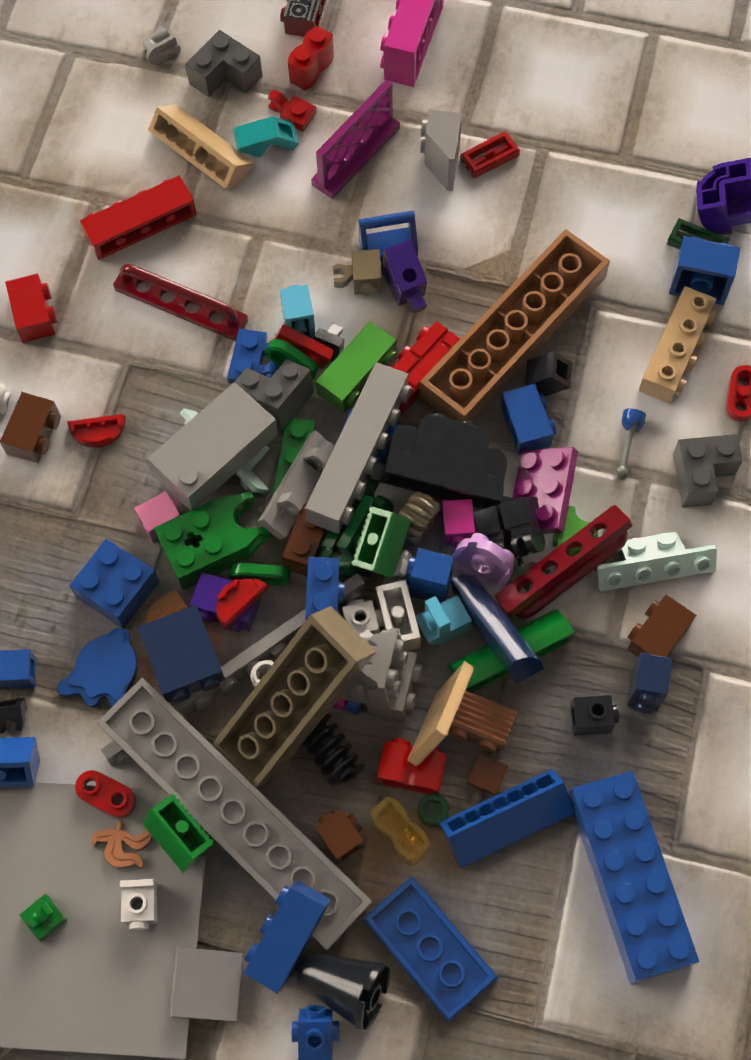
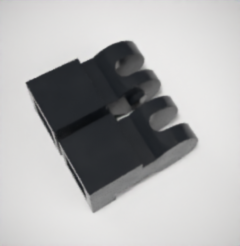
M521 497L473 512L478 533L485 535L489 541L499 545L501 548L511 551L515 559L517 556L524 557L528 556L529 553L542 552L545 548V538L539 527L536 512L537 509H540L537 497Z

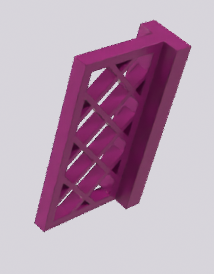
M385 80L316 151L317 173L311 179L312 186L329 198L333 199L400 129V122L393 118V84Z

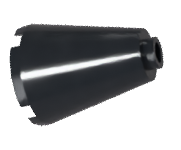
M309 952L305 957L301 956L297 961L294 975L297 976V984L354 1027L367 1030L376 1019L382 1007V1004H379L378 1001L381 992L387 993L390 981V968L378 962Z

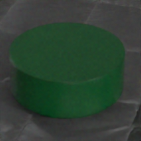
M428 794L418 803V818L428 827H439V822L448 818L449 805L442 796Z

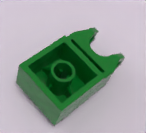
M251 492L219 497L154 527L157 538L183 590L196 585L202 572L215 576L228 570L232 564L250 557L262 544L272 538V533L264 527L248 529L242 528L237 524L239 517L255 504Z

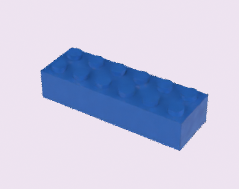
M633 770L571 788L568 795L575 812L574 817L630 985L684 969L700 962Z

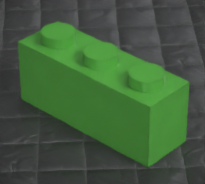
M369 321L316 380L317 394L342 413L349 406L354 407L375 363L378 362L388 366L395 361L398 355L397 340Z

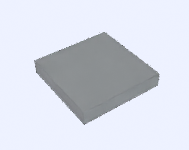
M177 947L169 1017L237 1022L243 953Z

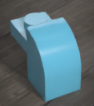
M458 595L442 603H439L437 597L434 596L425 601V611L415 616L416 622L429 645H439L472 630V620Z

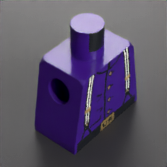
M411 240L384 249L381 270L397 304L403 305L408 303L412 313L424 310L427 307L423 298L427 280Z

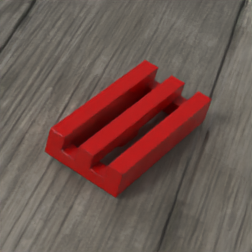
M504 131L461 153L460 160L466 164V169L471 171V176L475 179L518 157L520 149L509 134ZM503 142H506V144L494 149V147L500 145ZM486 152L485 155H483V156H481V157H479V158H477V159H475V160H473V161L471 160L472 158H474V157H476V156H478V155H480V154Z

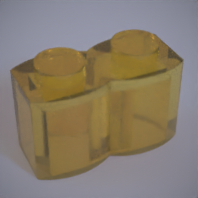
M387 796L370 811L371 822L375 831L384 840L392 843L395 854L404 864L413 867L430 852V842L427 835L417 824L409 821L405 809L398 801Z

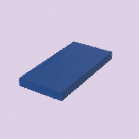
M413 876L408 878L363 917V921L448 1023L498 979L497 975Z

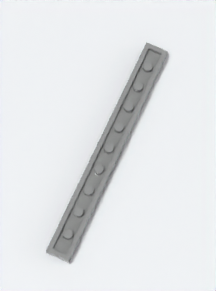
M358 573L344 582V602H338L337 612L349 602L363 598L365 582ZM306 609L221 666L225 680L221 681L217 688L210 691H202L201 689L191 693V696L185 701L179 703L171 701L169 704L187 719L186 716L195 709L200 711L210 705L213 701L212 698L220 692L226 693L232 690L238 684L237 680L246 674L251 675L252 668L258 662L268 660L272 656L274 658L279 657L305 623ZM115 741L101 749V752L112 767L117 763L122 765L132 759Z

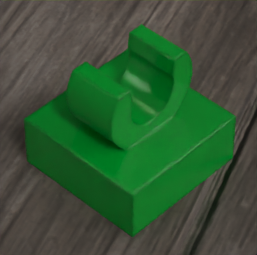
M46 893L19 915L40 942L67 921Z

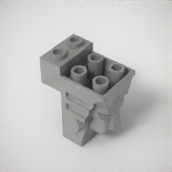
M399 628L382 630L377 634H372L371 630L366 629L363 633L358 634L376 653L339 699L366 704L369 714L406 721L407 713L413 712L416 694L413 693L415 682L420 683L423 665L419 663L417 653L405 651V641L401 638Z

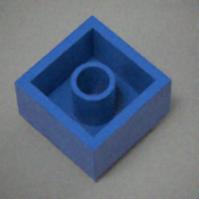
M684 236L674 265L669 294L681 296L684 287L687 286L717 298L715 304L724 305L736 275L741 247L732 246L728 243L706 241L699 237Z
M106 538L69 587L77 599L124 629L160 581L153 568Z

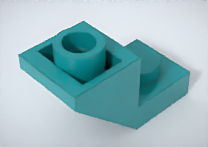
M273 116L240 125L233 129L237 150L256 157H261L271 144L294 150L299 145L294 123Z

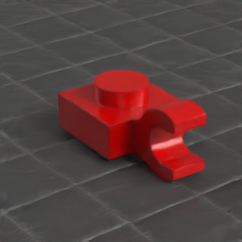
M273 89L268 96V99L271 101L268 107L275 112L281 113L280 119L294 123L295 128L304 132L316 114V106L294 95L289 101L281 92Z

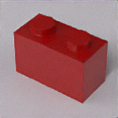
M38 273L6 281L5 284L16 330L22 343L55 335L53 324L58 321L54 307L48 306L47 300L52 299L48 283L42 284Z

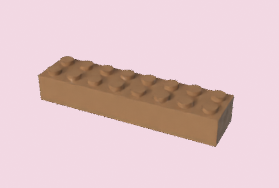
M565 229L420 381L419 397L436 411L447 415L452 420L460 422L473 421L523 368L527 360L537 353L605 280L610 260Z

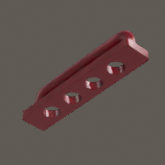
M132 264L123 265L120 268V274L113 283L114 290L233 341L237 339L239 328L244 329L248 322L246 314L233 309L228 304ZM142 282L151 284V288L146 292L136 290L137 286ZM167 292L175 294L176 297L171 302L166 303L161 300V296ZM190 303L200 305V309L195 313H189L185 310L186 306ZM215 313L225 316L221 323L210 321V317Z
M617 505L611 506L495 594V599L510 617L516 616L517 618L526 619L534 616L594 571L598 565L603 564L619 552L628 541V529L633 526L632 522ZM599 529H607L601 537H593L594 533ZM582 547L579 554L569 556V553L574 548ZM558 566L554 573L544 575L549 567ZM533 584L529 592L520 593L525 585Z

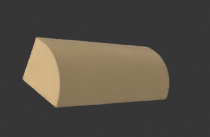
M168 105L156 108L148 131L223 188H233L248 175L254 162L178 105Z

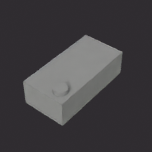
M234 382L147 458L151 474L188 509L193 510L278 435L276 419Z

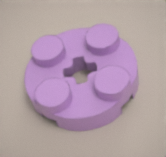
M474 533L471 538H465L460 541L453 554L454 561L457 560L459 563L458 571L462 575L469 574L477 577L483 586H486L488 582L496 583L495 587L505 585L514 569L513 561L515 557L513 553L489 541L481 533Z

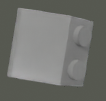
M429 109L428 120L422 121L420 153H425V165L447 190L453 191L460 150L462 113Z

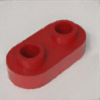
M748 365L736 367L729 379L726 412L735 421L743 422L751 418V366ZM739 381H745L748 385L743 386ZM736 406L743 407L744 411L737 410Z
M86 771L76 780L75 791L78 797L83 802L114 818H125L136 807L135 794L129 787L98 771ZM95 781L96 787L92 791H87V783ZM122 795L124 797L123 802L120 805H114V798Z

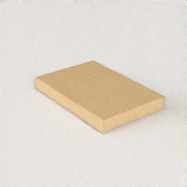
M464 661L436 692L407 761L415 766L420 765L447 736L474 671L473 666Z

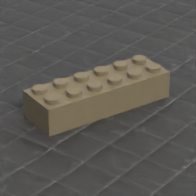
M332 606L311 614L212 743V746L256 789L268 783L278 775L376 651Z

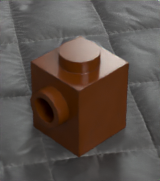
M343 809L337 813L331 810L319 818V825L315 827L316 832L337 864L364 847V841L358 833L362 828L352 813L347 816Z

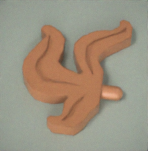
M119 821L116 829L107 828L93 834L91 841L93 847H96L98 842L108 843L104 850V857L111 866L122 869L138 865L139 869L143 868V861L138 854L123 852L122 842H125L133 850L140 851L147 847L153 838L148 830L138 836H131L128 832L122 831L124 823Z

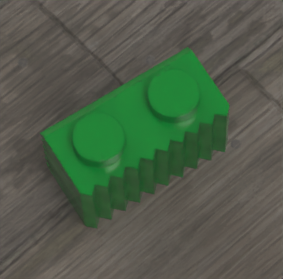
M370 507V513L367 514L368 519L365 520L366 525L363 526L364 530L359 538L361 542L357 544L359 548L355 549L356 554L353 555L355 559L351 562L354 566L392 578L411 520L390 511Z
M171 794L153 807L142 823L182 873H185L203 859L213 845V840L209 839V835L205 834L204 829H200L201 825L196 824L197 820L192 819V815L188 814V810L184 809V805L180 804V800L176 799L174 794Z

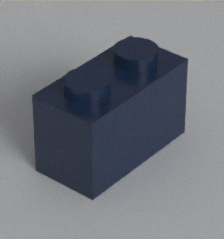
M640 653L631 673L627 706H633L636 711L642 713H652L653 710H659L668 695L672 658Z

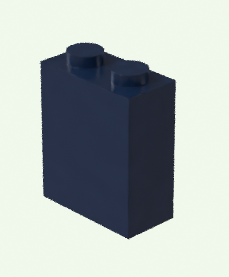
M197 605L137 627L160 690L167 702L179 703L185 701L191 696V693L201 689L202 691H210L217 688L220 682L225 680Z

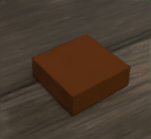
M479 754L467 785L496 796L508 765Z

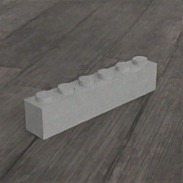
M378 362L375 363L305 506L306 522L340 534L344 524L348 526L354 514L352 506L355 500H361L366 488L364 481L367 475H372L375 471L378 461L376 455L379 450L384 451L389 439L387 432L390 426L395 427L400 416V410L398 409L401 402L406 403L410 396L412 387L408 386V373Z

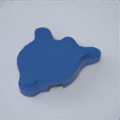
M116 628L109 634L88 642L80 651L71 674L58 683L57 689L59 693L64 697L80 695L90 707H96L101 699L106 698L111 707H113L129 691L138 672V661L130 645L129 633L123 628Z

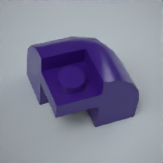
M751 158L724 162L712 166L713 170L705 175L701 181L697 182L698 214L703 227L718 234H732V226L751 223Z

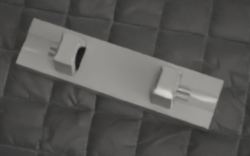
M316 430L307 437L258 520L260 525L279 540L286 538L300 510L314 490L335 447Z

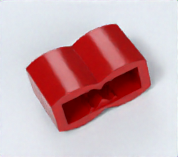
M315 26L307 32L303 39V44L297 46L288 57L290 83L303 90H307L317 82L319 72L328 68L334 58L332 33L319 26Z
M392 738L391 742H384L377 783L424 794H439L447 754L441 753V748L436 747L420 765L415 766L407 761L413 748L410 746L409 741Z

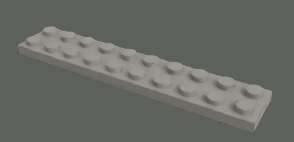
M143 677L97 722L169 796L171 794L176 795V799L180 800V804L184 805V809L188 810V814H191L192 818L196 819V822L275 900H277L285 885L290 887L297 880L331 899L327 910L312 935L326 950L330 948L372 902Z

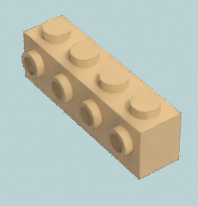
M687 286L684 287L645 371L638 391L671 404L675 394L681 395L687 381L682 377L685 371L691 373L697 356L693 355L695 348L701 350L707 337V333L703 332L706 325L712 326L718 311L713 309L717 298Z

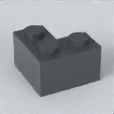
M221 30L185 63L189 84L208 97L226 80L247 93L263 76L260 55Z
M288 359L284 361L271 378L246 368L234 381L276 419L277 429L281 431L314 393L311 370Z
M737 434L678 440L673 452L682 507L712 505L718 493L716 477L736 475L743 461Z

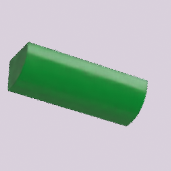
M556 609L517 628L538 658L571 642L575 633L567 619ZM487 644L447 665L452 675L464 661L474 667L465 690L470 693H474L509 674Z

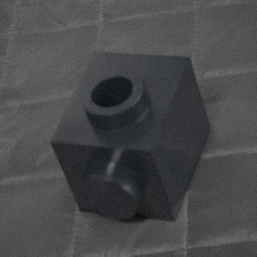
M555 351L527 360L525 386L535 384L538 393H543L544 396L569 389L571 387L572 362Z
M611 695L573 698L570 706L574 736L608 734L612 732L615 723H619L617 704L612 705Z

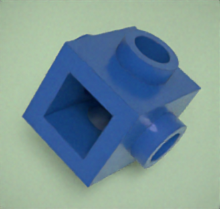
M310 1005L305 1009H299L298 1021H292L291 1031L292 1042H298V1060L333 1059V1042H339L340 1023L339 1021H333L332 1009H325L322 1005Z

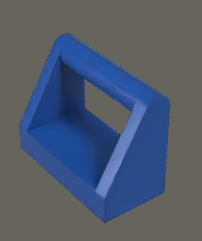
M414 210L358 219L361 250L379 249L380 262L383 260L384 249L411 240L418 256ZM408 223L407 228L366 234V229Z

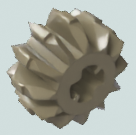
M419 491L414 493L399 512L400 516L411 520L405 539L415 544L422 542L426 538L441 510V505L428 494H423Z

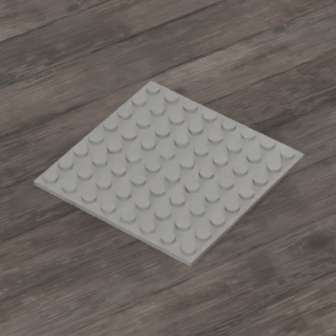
M35 782L34 786L0 787V1048L186 1060L190 1019L169 1017L176 948L197 949L207 854L189 870L182 873L154 837L150 844L140 851L133 850L125 842H122L123 852L138 854L144 865L142 869H139L138 865L118 869L111 866L104 857V850L108 843L98 842L96 847H93L91 843L94 833L107 828L116 829L119 821L124 823L122 831L128 832L131 836H138L145 832L147 829L142 823L153 807L169 796L164 790L130 788L136 797L134 811L125 818H114L83 802L76 794L74 784ZM86 785V790L92 791L96 786ZM122 795L116 796L113 804L120 805L124 797ZM154 879L158 884V924H149V929L129 930V925H124L121 922L120 881ZM46 893L67 921L40 942L19 915ZM140 898L135 899L132 903L134 910H138L143 906V900Z

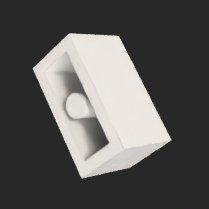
M406 580L377 586L376 601L378 609H380L384 630L399 628L401 638L405 641V651L420 648L421 637Z

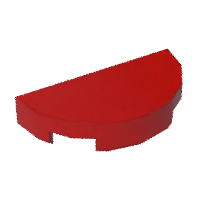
M124 414L67 421L71 435L78 443L86 447L100 448L110 445L120 437L125 428L126 418Z
M255 578L254 580L235 579L225 585L217 597L216 605L217 618L223 629L226 630L269 589L268 585Z

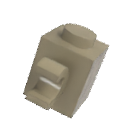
M380 250L352 251V265H334L333 275H343L342 278H334V287L344 288L350 281H353L354 294L369 296L375 293H382Z

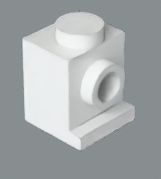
M155 880L120 881L121 922L124 925H129V930L149 929V924H158V884ZM138 898L142 899L143 906L138 910H134L132 908L133 901Z

